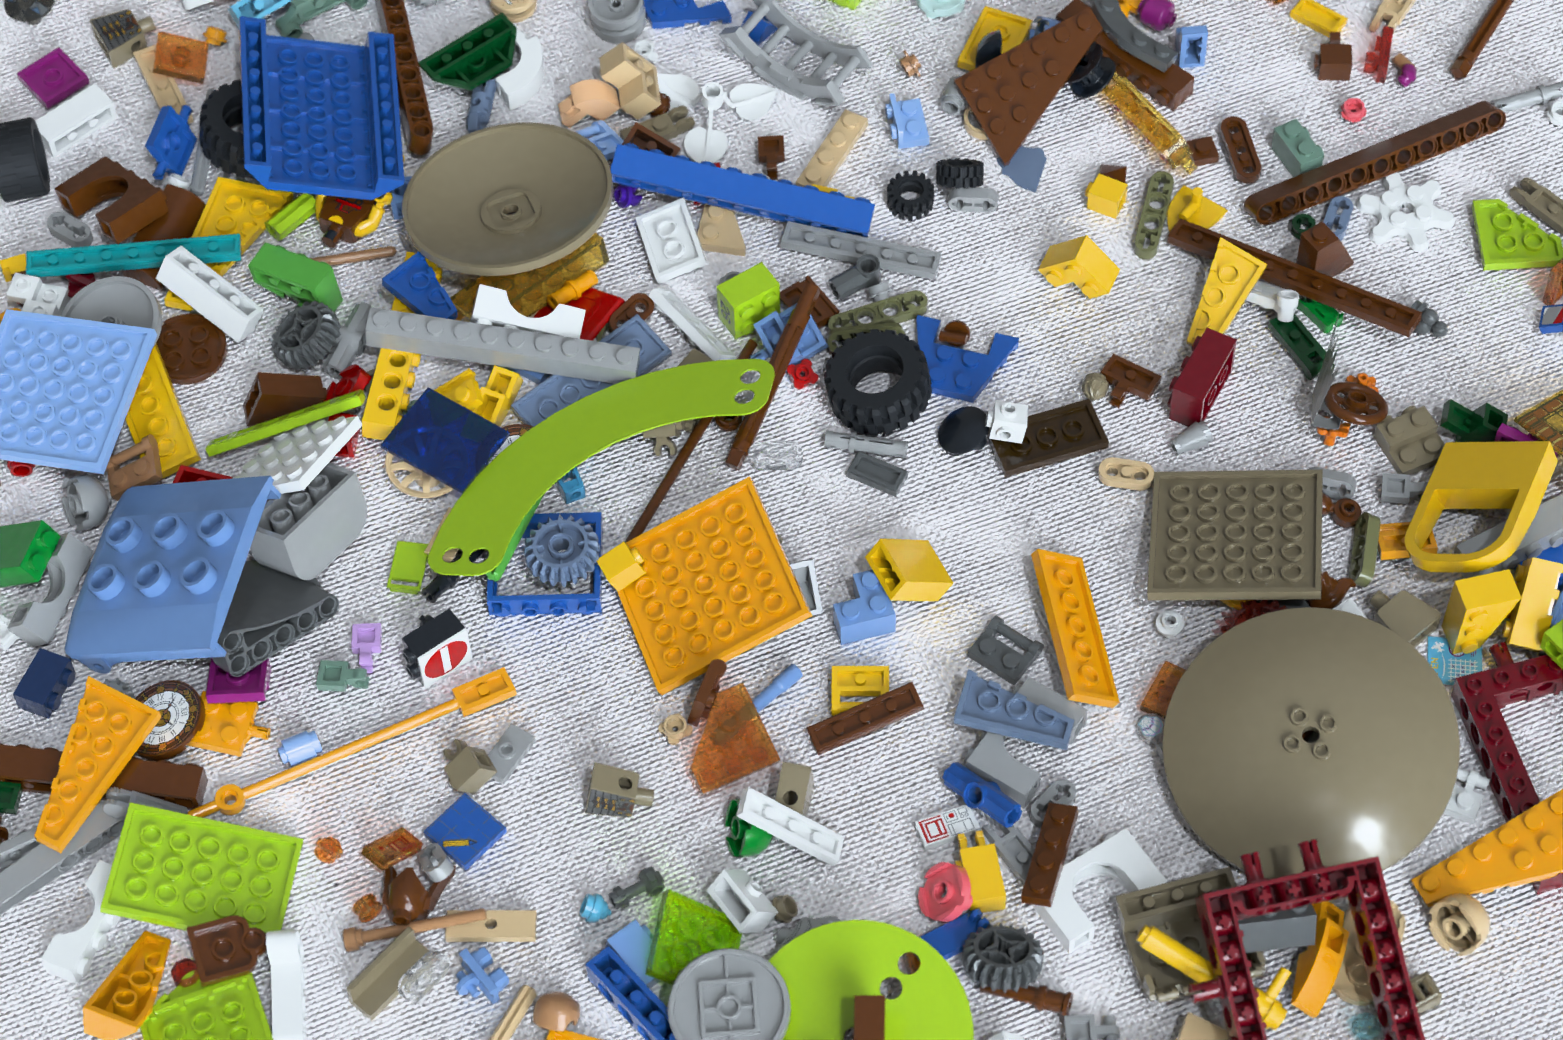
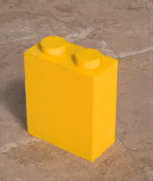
M880 538L865 556L890 600L939 601L953 585L952 579L928 540Z

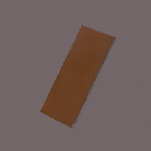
M167 184L164 193L167 197L165 202L169 212L139 230L131 243L192 238L206 204L192 192ZM160 267L122 270L124 277L136 279L146 286L162 290L164 287L156 279Z

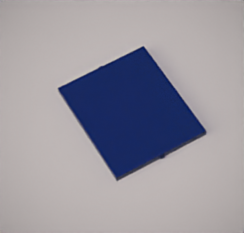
M428 387L409 411L402 416L400 422L381 443L380 447L463 494L510 436V432Z

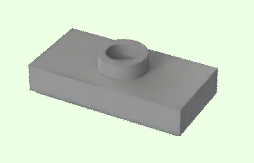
M510 724L488 754L497 770L492 779L503 785L507 782L536 742L534 735Z

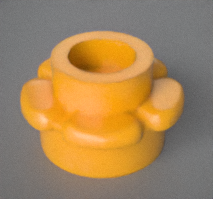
M207 26L206 32H203V35L207 37L206 42L220 46L221 42H227V39H225L227 31Z

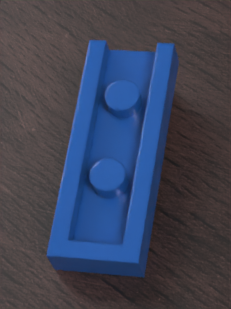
M976 909L920 936V938L936 949L947 960L963 952V945L965 940H968L970 933H976L978 927L986 929L990 922L987 918L982 919L983 913L980 909ZM913 953L920 962L919 957L915 953Z

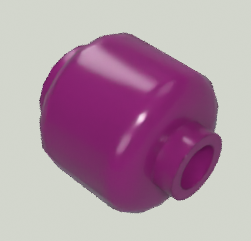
M1142 0L1137 10L1140 22L1158 32L1163 31L1166 27H1172L1177 18L1175 4L1170 0Z

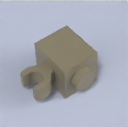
M685 421L663 425L643 432V438L656 437V456H662V447L664 445L670 448V456L677 454V446L669 437L681 435V430H684Z
M455 739L456 753L451 749L445 748L443 750L444 756L451 760L444 767V770L449 776L450 785L456 791L475 794L497 773V770L485 750L467 746L465 741Z

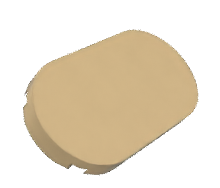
M1390 900L1401 943L1405 931V918L1398 909V906ZM1349 906L1343 922V928L1349 931L1347 947L1332 989L1343 1001L1352 1005L1365 1006L1372 1004L1374 1000Z

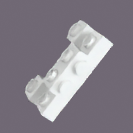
M20 273L14 274L6 294L8 300L24 304L21 311L61 316L70 300L68 288L44 284L40 277Z

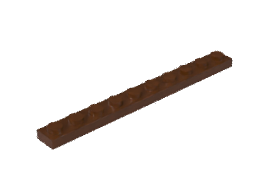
M1181 218L1168 234L1169 244L1213 260L1221 237L1267 264L1265 271L1260 277L1261 280L1284 289L1294 290L1299 295L1406 337H1410L1421 321L1422 312Z

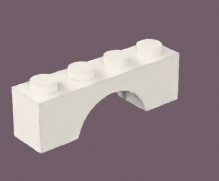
M480 284L476 292L470 322L580 339L586 310L559 304L547 316L530 318L521 315L511 306L506 290Z
M101 860L98 861L85 883L90 898L95 902L94 912L89 921L80 929L71 933L54 935L41 957L46 972L78 984L82 976H86L90 971L93 957L97 951L104 947L107 933L120 919V916L100 912L112 868L111 864Z

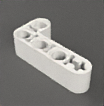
M298 929L267 931L266 946L271 964L273 1040H306L304 952Z

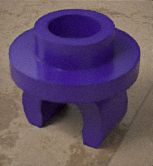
M618 184L614 190V199L618 206L621 208H627L629 205L638 206L643 198L642 195H634L638 188Z

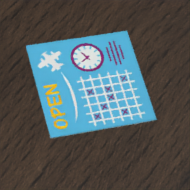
M1428 636V662L1438 674L1443 685H1454L1457 677L1482 671V646L1472 653L1465 654L1461 652L1452 654L1446 638Z

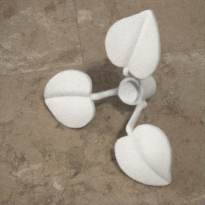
M657 73L659 91L665 93L671 100L669 111L681 105L686 106V108H688V105L695 106L701 99L703 106L708 109L707 130L701 127L694 128L686 134L684 139V149L687 155L697 163L702 161L717 163L726 153L728 146L726 134L721 130H712L713 111L722 106L723 100L730 108H736V114L741 119L757 121L765 117L769 112L777 93V89L767 85L746 83L734 87L730 91L728 98L727 93L723 92V88L719 83L709 82L703 86L699 94L698 84L693 78L681 74Z

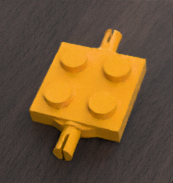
M203 691L201 698L205 705V721L201 731H197L187 746L241 757L246 743L252 736L268 740L271 729L255 725V717L259 709L258 702L207 703L206 691Z

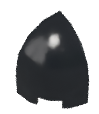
M1000 30L990 32L979 42L976 50L975 68L1001 55L1002 36Z

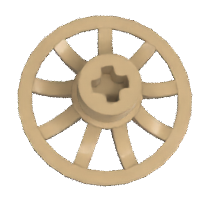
M418 427L401 434L390 445L385 458L386 473L391 483L407 495L418 498L438 497L452 491L461 483L467 473L468 454L461 440L453 433L438 427ZM421 434H434L429 453L425 452L420 437ZM412 437L418 455L416 456L401 444ZM442 437L453 443L446 447L439 455H436ZM459 450L462 463L458 461L444 462L451 453ZM394 453H401L411 464L406 462L392 464ZM448 469L460 470L453 482L443 474L444 471ZM407 470L411 474L407 475L400 483L394 471ZM416 481L420 487H423V492L407 487L411 482ZM440 482L446 486L430 492V488L437 486Z

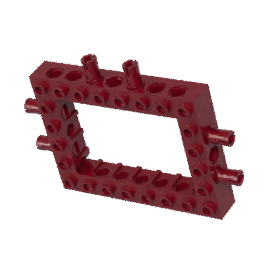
M1500 642L1501 649L1498 643L1492 645L1489 649L1497 667L1457 677L1451 696L1484 773L1490 779V787L1505 822H1508L1540 803V800L1500 709L1505 708L1506 705L1524 700L1531 702L1533 698L1552 693L1554 696L1559 695L1560 691H1563V669L1548 655L1514 663L1507 643ZM1563 872L1558 873L1555 877L1532 882L1536 894L1563 888Z
M1313 839L1309 842L1298 843L1305 868L1302 873L1268 880V878H1264L1259 852L1248 853L1240 856L1247 883H1244L1243 886L1202 894L1195 898L1214 979L1188 984V993L1201 991V993L1189 996L1193 1004L1218 997L1229 1036L1228 1040H1267L1264 1030L1267 1028L1266 1022H1262L1257 1002L1259 993L1258 991L1255 992L1249 969L1252 965L1251 961H1247L1242 941L1244 932L1243 930L1240 931L1238 920L1343 897L1348 898L1383 1040H1425L1378 856L1326 867V865H1322L1317 839Z

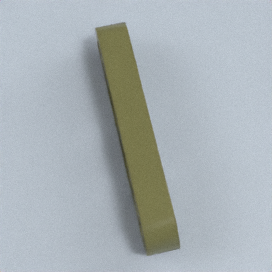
M1165 171L1154 173L1150 179L1135 237L1134 253L1143 260L1152 259L1158 252L1173 193L1174 178ZM1160 182L1165 183L1162 192H1158ZM1159 201L1164 206L1155 209L1150 206V203ZM1155 222L1158 224V227L1156 229H1148L1144 224ZM1146 238L1150 239L1148 248H1143Z
M914 290L838 313L829 319L828 333L833 328H836L837 325L841 327L852 326L851 320H853L854 326L892 322L899 324L915 319L917 315L923 316L927 312V296L921 291ZM911 302H916V304H920V306H915V304H911ZM887 308H894L898 313L894 316H887L883 311ZM866 315L870 316L873 320L868 324H863L858 319ZM850 333L851 338H854V333ZM837 335L836 341L846 340L842 338V335Z

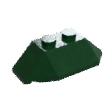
M500 13L418 62V65L434 82L471 91L512 66L517 27L503 13Z

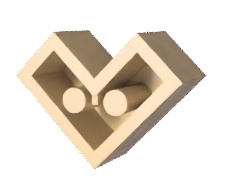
M623 42L599 58L600 75L604 81L610 82L619 89V104L626 114H630L639 120L661 105L656 66Z

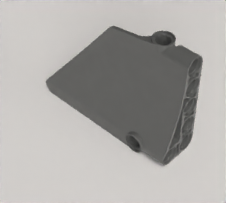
M255 559L245 561L217 642L226 651L225 657H212L218 667L234 677H239L332 618L339 609V599L324 590L316 578L302 580L263 566L256 562Z

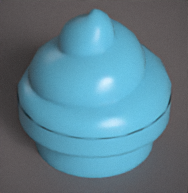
M587 893L585 895L579 912V916L584 917L585 921L589 923L598 922L600 919H605L612 914L603 896L594 893V895Z

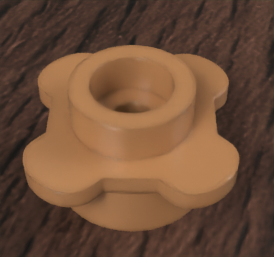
M904 50L905 56L899 59L901 66L909 77L914 74L920 77L918 69L921 65L914 54L909 56Z

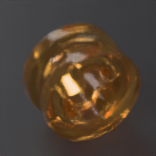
M367 894L361 897L353 906L352 911L359 915L362 923L372 921L383 909L382 904L376 901L377 898L374 894Z

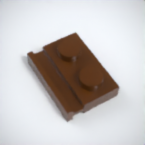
M809 275L805 277L804 281H798L780 291V304L785 310L798 302L806 283L817 286ZM819 288L820 294L811 315L818 327L821 328L828 324L829 319L838 314L839 310Z

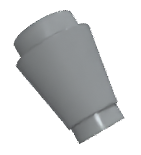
M1195 421L1174 439L1170 440L1174 452L1179 455L1208 446V442L1213 440V436L1205 421L1199 423Z

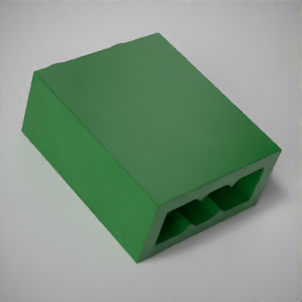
M43 520L0 526V587L40 581L61 537Z

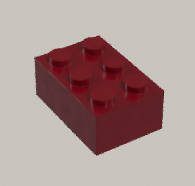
M1206 328L1202 337H1196L1192 346L1193 353L1190 357L1186 356L1180 368V371H1182L1180 376H1174L1169 387V391L1172 392L1167 403V407L1170 408V420L1187 427L1195 421L1198 423L1205 421L1233 371L1237 339L1210 328Z

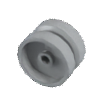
M588 0L592 28L595 34L603 41L612 44L627 43L637 38L643 32L647 17L644 0Z

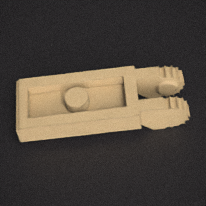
M1383 0L1377 9V14L1373 18L1369 30L1375 33L1379 29L1382 20L1385 19L1390 22L1384 30V37L1391 38L1397 25L1401 24L1416 0Z

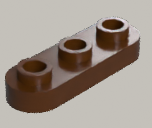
M1227 117L1221 123L1220 135L1234 175L1242 183H1254L1260 178L1262 166L1247 124L1240 117Z

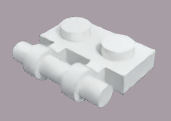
M1458 768L1457 780L1465 782L1466 785L1465 788L1458 785L1454 786L1451 799L1443 814L1474 824L1484 795L1474 792V788L1476 786L1487 790L1490 779L1480 776L1478 771L1471 769V772Z

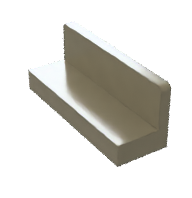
M407 927L346 988L350 1004L370 1021H373L434 960L433 953L416 940L412 928Z

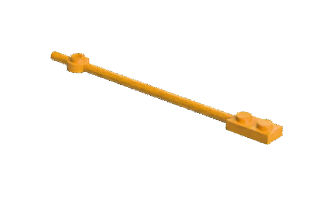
M505 667L453 688L454 699L339 748L242 789L234 784L224 785L216 792L214 801L192 809L187 813L188 815L202 818L217 811L224 815H235L242 811L246 799L455 710L460 709L463 716L466 717L517 695L516 689ZM235 800V803L227 805L228 801Z

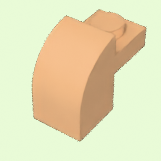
M595 79L583 80L571 85V95L558 104L562 124L568 128L588 114L604 121L620 109L616 88Z

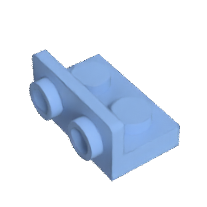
M895 93L889 94V104H885L887 120L892 119L893 124H890V133L892 140H897L898 149L929 145V134L920 98L896 102Z

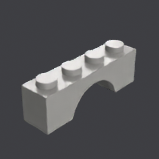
M69 532L60 535L58 544L46 566L50 576V589L46 598L41 603L33 601L19 605L7 627L10 632L31 647L48 644L55 637V628L59 620L67 613V604L70 598L77 592L79 588L78 582L91 563L89 560L94 551Z

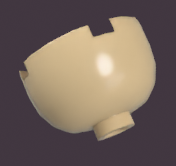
M1449 895L1442 898L1429 911V914L1432 913V920L1428 923L1429 929L1437 943L1446 951H1449L1451 947L1454 951L1459 952L1458 956L1470 955L1488 937L1490 929L1489 915L1485 907L1470 895Z

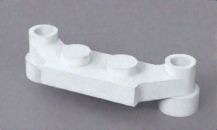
M1211 266L1205 270V282L1207 281ZM1258 281L1246 301L1258 304L1264 309H1274L1278 313V320L1291 322L1294 319L1295 308L1298 306L1299 293Z

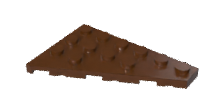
M1090 7L954 80L956 88L1004 167L1010 164L1015 153L1022 147L1027 136L1036 127L1048 106L1057 97L1058 92L1071 77L1076 66L1101 34L1102 26Z

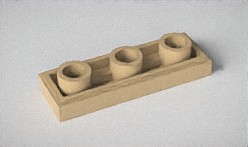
M447 910V915L470 910ZM486 910V920L446 927V942H536L537 911Z

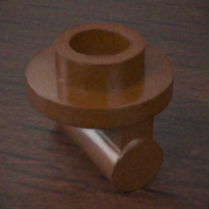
M950 321L944 330L940 331L939 341L948 342L956 347L966 345L970 339V329L962 321Z

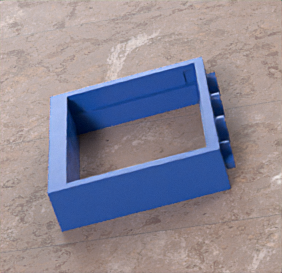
M602 513L534 514L522 538H530L531 529L538 530V522L544 525L547 524L548 517L555 521L558 520L559 514L563 517V520H567L572 515L575 521L582 518L585 525L590 524L593 532L597 534L598 543L601 548L600 558L603 555ZM598 563L594 564L593 594L498 596L499 581L487 579L489 615L506 617L509 615L535 616L537 614H553L561 616L571 613L583 615L602 613V570Z

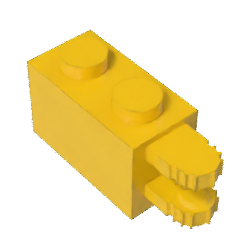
M979 830L974 835L977 846L967 847L965 834H957L959 860L955 861V865L964 867L970 879V894L972 895L973 902L969 911L980 909L982 913L1004 910L1006 907V893L995 843L986 845L983 831Z

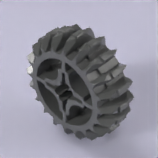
M315 300L311 303L305 301L302 307L296 305L295 310L292 312L288 311V315L285 318H280L282 322L280 325L275 326L277 332L271 336L274 340L271 343L273 352L285 366L294 368L297 371L301 368L307 370L310 364L316 366L320 359L324 360V356L327 353H332L331 348L338 344L336 338L341 335L339 332L341 325L337 315L327 305L318 303Z
M1000 922L996 927L988 924L986 929L978 927L976 933H970L968 940H965L963 945L962 962L965 975L970 976L973 983L979 982L981 988L988 986L991 987L992 992L996 989H1001L1004 993L1008 989L1017 992L1020 987L1027 989L1030 983L1036 982L1042 971L1044 954L1040 941L1034 939L1033 933H1025L1024 927L1015 929L1013 924L1006 927Z

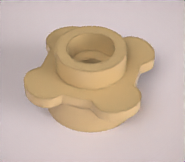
M681 714L668 716L658 726L659 733L664 734L671 745L679 744L683 737L690 736L693 733L692 726L687 725L685 718Z

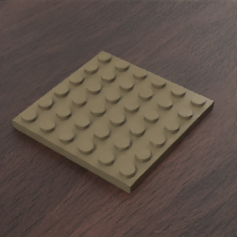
M1323 469L1154 472L1147 585L1148 601L1321 599Z

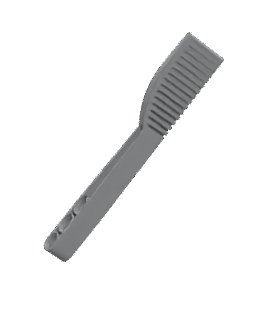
M104 800L96 805L62 853L41 843L0 872V916L119 837L125 821L124 816L114 818L111 815L105 814L102 810Z

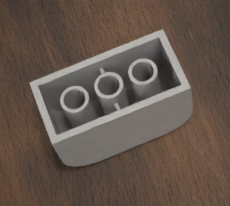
M328 463L304 490L281 494L280 499H270L265 504L250 547L256 562L302 580L314 579L358 538L366 523L367 504L356 472Z

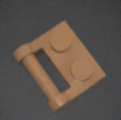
M151 434L143 437L141 442L115 455L111 454L106 469L110 493L113 499L119 501L122 494L133 486L152 485L163 479L158 444ZM146 452V456L120 468V464Z

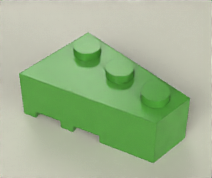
M265 242L248 265L255 283L281 298H284L285 295L299 302L298 305L301 307L305 301L311 303L315 300L318 303L327 305L335 312L343 301L333 268L326 262H318L304 254H296L282 246H274Z

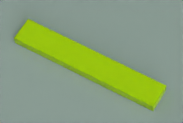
M359 389L212 439L205 449L208 456L211 457L361 406L366 397L363 390Z

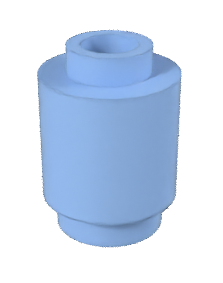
M303 731L280 741L282 747L277 748L283 764L289 763L290 767L317 757L316 754L323 752L315 731L309 733Z

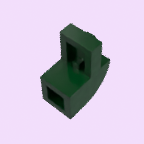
M1450 399L1443 405L1440 426L1456 434L1455 442H1494L1497 430L1501 424L1507 425L1508 414L1487 402L1471 411Z

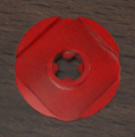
M356 364L345 368L339 374L343 378L337 384L332 381L327 388V398L324 401L359 389L364 390L372 378L371 375Z

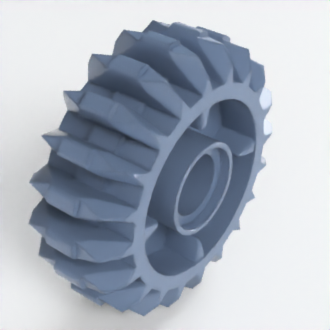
M559 514L558 520L553 521L548 517L547 524L544 525L538 522V530L531 529L530 538H526L524 556L526 558V565L531 570L532 575L535 578L539 577L543 584L550 581V585L554 587L557 582H561V585L565 588L568 581H572L576 585L577 578L581 577L586 580L587 572H594V564H597L596 560L599 559L601 548L598 543L597 534L593 532L590 524L585 525L582 518L575 521L574 517L570 515L567 520H563V517Z

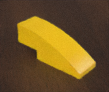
M494 365L485 388L481 387L480 389L484 403L470 412L461 433L462 438L482 444L490 434L499 429L524 381L518 373Z

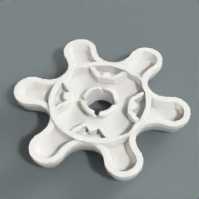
M1397 172L1384 177L1383 186L1386 192L1382 196L1365 194L1358 199L1356 204L1360 212L1372 214L1378 219L1379 223L1369 234V238L1373 243L1384 244L1393 236H1401L1408 241L1410 249L1414 252H1424L1428 249L1429 242L1425 235L1428 229L1436 227L1447 230L1451 229L1455 224V218L1450 211L1438 209L1433 205V201L1442 192L1438 181L1429 180L1421 187L1417 185L1408 187L1403 183L1401 176ZM1404 206V208H1409L1413 212L1405 214L1400 209Z

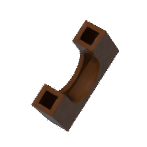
M106 156L54 188L62 208L76 218L107 199L121 197L95 214L104 236L116 244L123 242L169 212L165 202L167 197L160 187L156 188L147 179L138 177L132 170L125 169L118 161L114 162Z

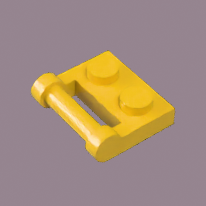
M832 666V716L864 703L840 702V696H880L889 692V666Z

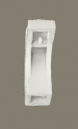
M518 27L514 53L520 59V62L511 71L495 78L497 95L509 111L522 106L532 99L539 91L545 75L543 51L537 36L529 39L526 32L520 31Z

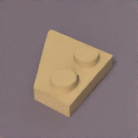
M705 204L697 233L702 249L704 251L746 256V246L734 211Z

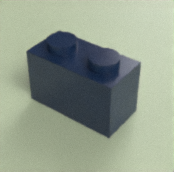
M40 648L13 693L18 708L49 719L53 711L59 708L65 690L75 680L76 673L71 659Z

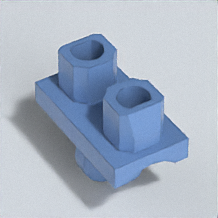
M484 946L472 953L465 948L459 953V956L463 960L461 966L468 975L463 970L456 974V977L460 980L456 986L457 992L460 995L470 993L473 998H476L480 995V991L477 989L478 986L491 1004H495L500 1000L499 992L509 984L507 974L500 967L490 974H486L483 969L494 962Z

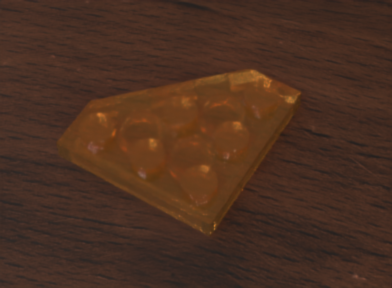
M744 683L717 693L689 768V772L701 796L780 761V757Z

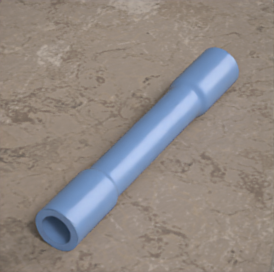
M794 664L789 665L773 679L770 685L709 735L713 745L717 748L725 745L761 710L803 677L801 670Z

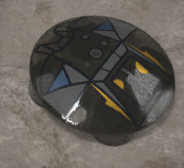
M4 0L6 14L17 21L27 22L29 25L39 24L42 17L46 16L55 4V0Z

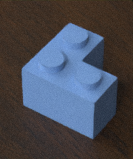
M873 570L853 574V594L855 599L833 604V622L840 644L844 645L896 632V614L892 602Z

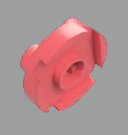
M940 862L927 871L924 878H927L924 888L920 887L918 892L919 906L925 916L940 923H948L958 918L963 911L971 907L973 902L972 895L970 894L971 884L964 867ZM945 887H946V888H947V893H946L945 897L943 898V897H942V894L945 893Z

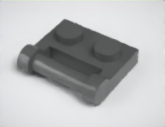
M996 615L992 618L986 630L968 650V657L1015 686L1041 654L1044 644L1037 640H1030L1006 625L1004 620ZM999 633L1028 652L1022 655L996 639L995 636Z

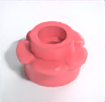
M1350 98L1341 106V116L1345 120L1359 122L1362 120V117L1366 116L1365 105L1360 99Z

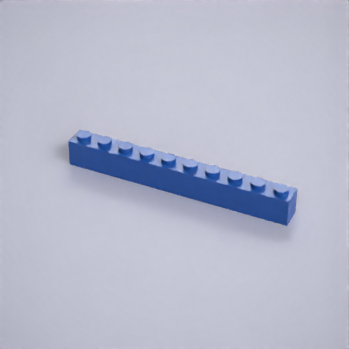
M631 143L617 144L610 169L613 183L677 198L684 197L686 200L784 223L790 221L867 238L875 209V204L866 198L857 197L851 199L845 197L840 192L831 191L826 193L810 185L800 187L793 185L791 181L785 179L774 181L768 179L763 174L753 173L749 175L733 167L723 169L716 167L714 163L708 161L697 163L682 155H676L675 157L667 156L660 150L650 149V151L639 149L637 145Z

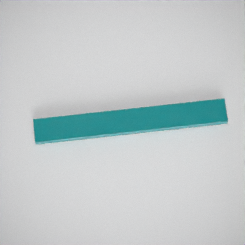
M240 234L26 251V275L49 277L161 267L165 256L179 246H183L204 264L242 261Z

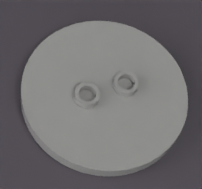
M742 949L714 950L694 959L678 975L669 995L668 1018L676 1040H782L790 1022L791 1004L784 979L766 959Z

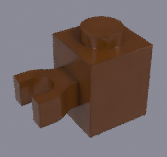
M1330 32L1328 44H1320L1319 54H1314L1313 67L1314 70H1318V80L1350 81L1352 44H1340V32Z

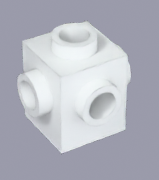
M995 400L993 410L987 411L985 427H990L989 439L1022 444L1027 428L1028 405Z

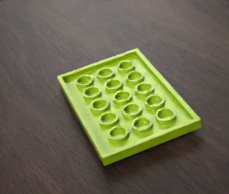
M130 802L100 912L182 930L237 915L243 917L248 922L250 928H259L265 933L267 931L282 930L304 839Z

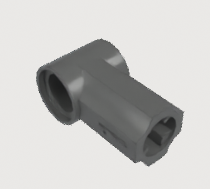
M871 254L862 255L858 258L855 266L828 280L829 286L837 300L840 299L842 301L863 288L868 289V287L880 284V261L876 256Z

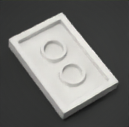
M684 197L635 217L658 284L708 264Z

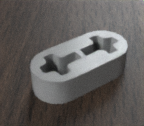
M952 188L949 191L948 206L952 210L959 212L990 213L998 208L999 195L996 190L991 188Z
M62 211L51 214L47 219L51 235L71 247H84L92 244L93 235L86 223Z
M1320 467L1307 469H1323V493L1327 494L1330 498L1340 500L1343 498L1351 499L1354 496L1357 482L1351 474Z
M1064 779L1055 781L1031 806L1030 818L1032 823L1038 828L1042 827L1045 815L1039 817V810L1045 812L1049 802L1073 806L1076 799L1075 785ZM1058 791L1060 793H1063L1065 791L1068 792V798L1063 795L1058 801H1056L1058 797Z
M438 843L426 846L417 856L421 867L434 883L446 879L453 872L454 865Z

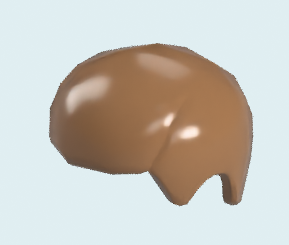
M561 991L548 992L537 1000L533 1013V1022L539 1027L548 1030L565 1031L571 1021H573V1025H577L580 1017V1004L567 993Z

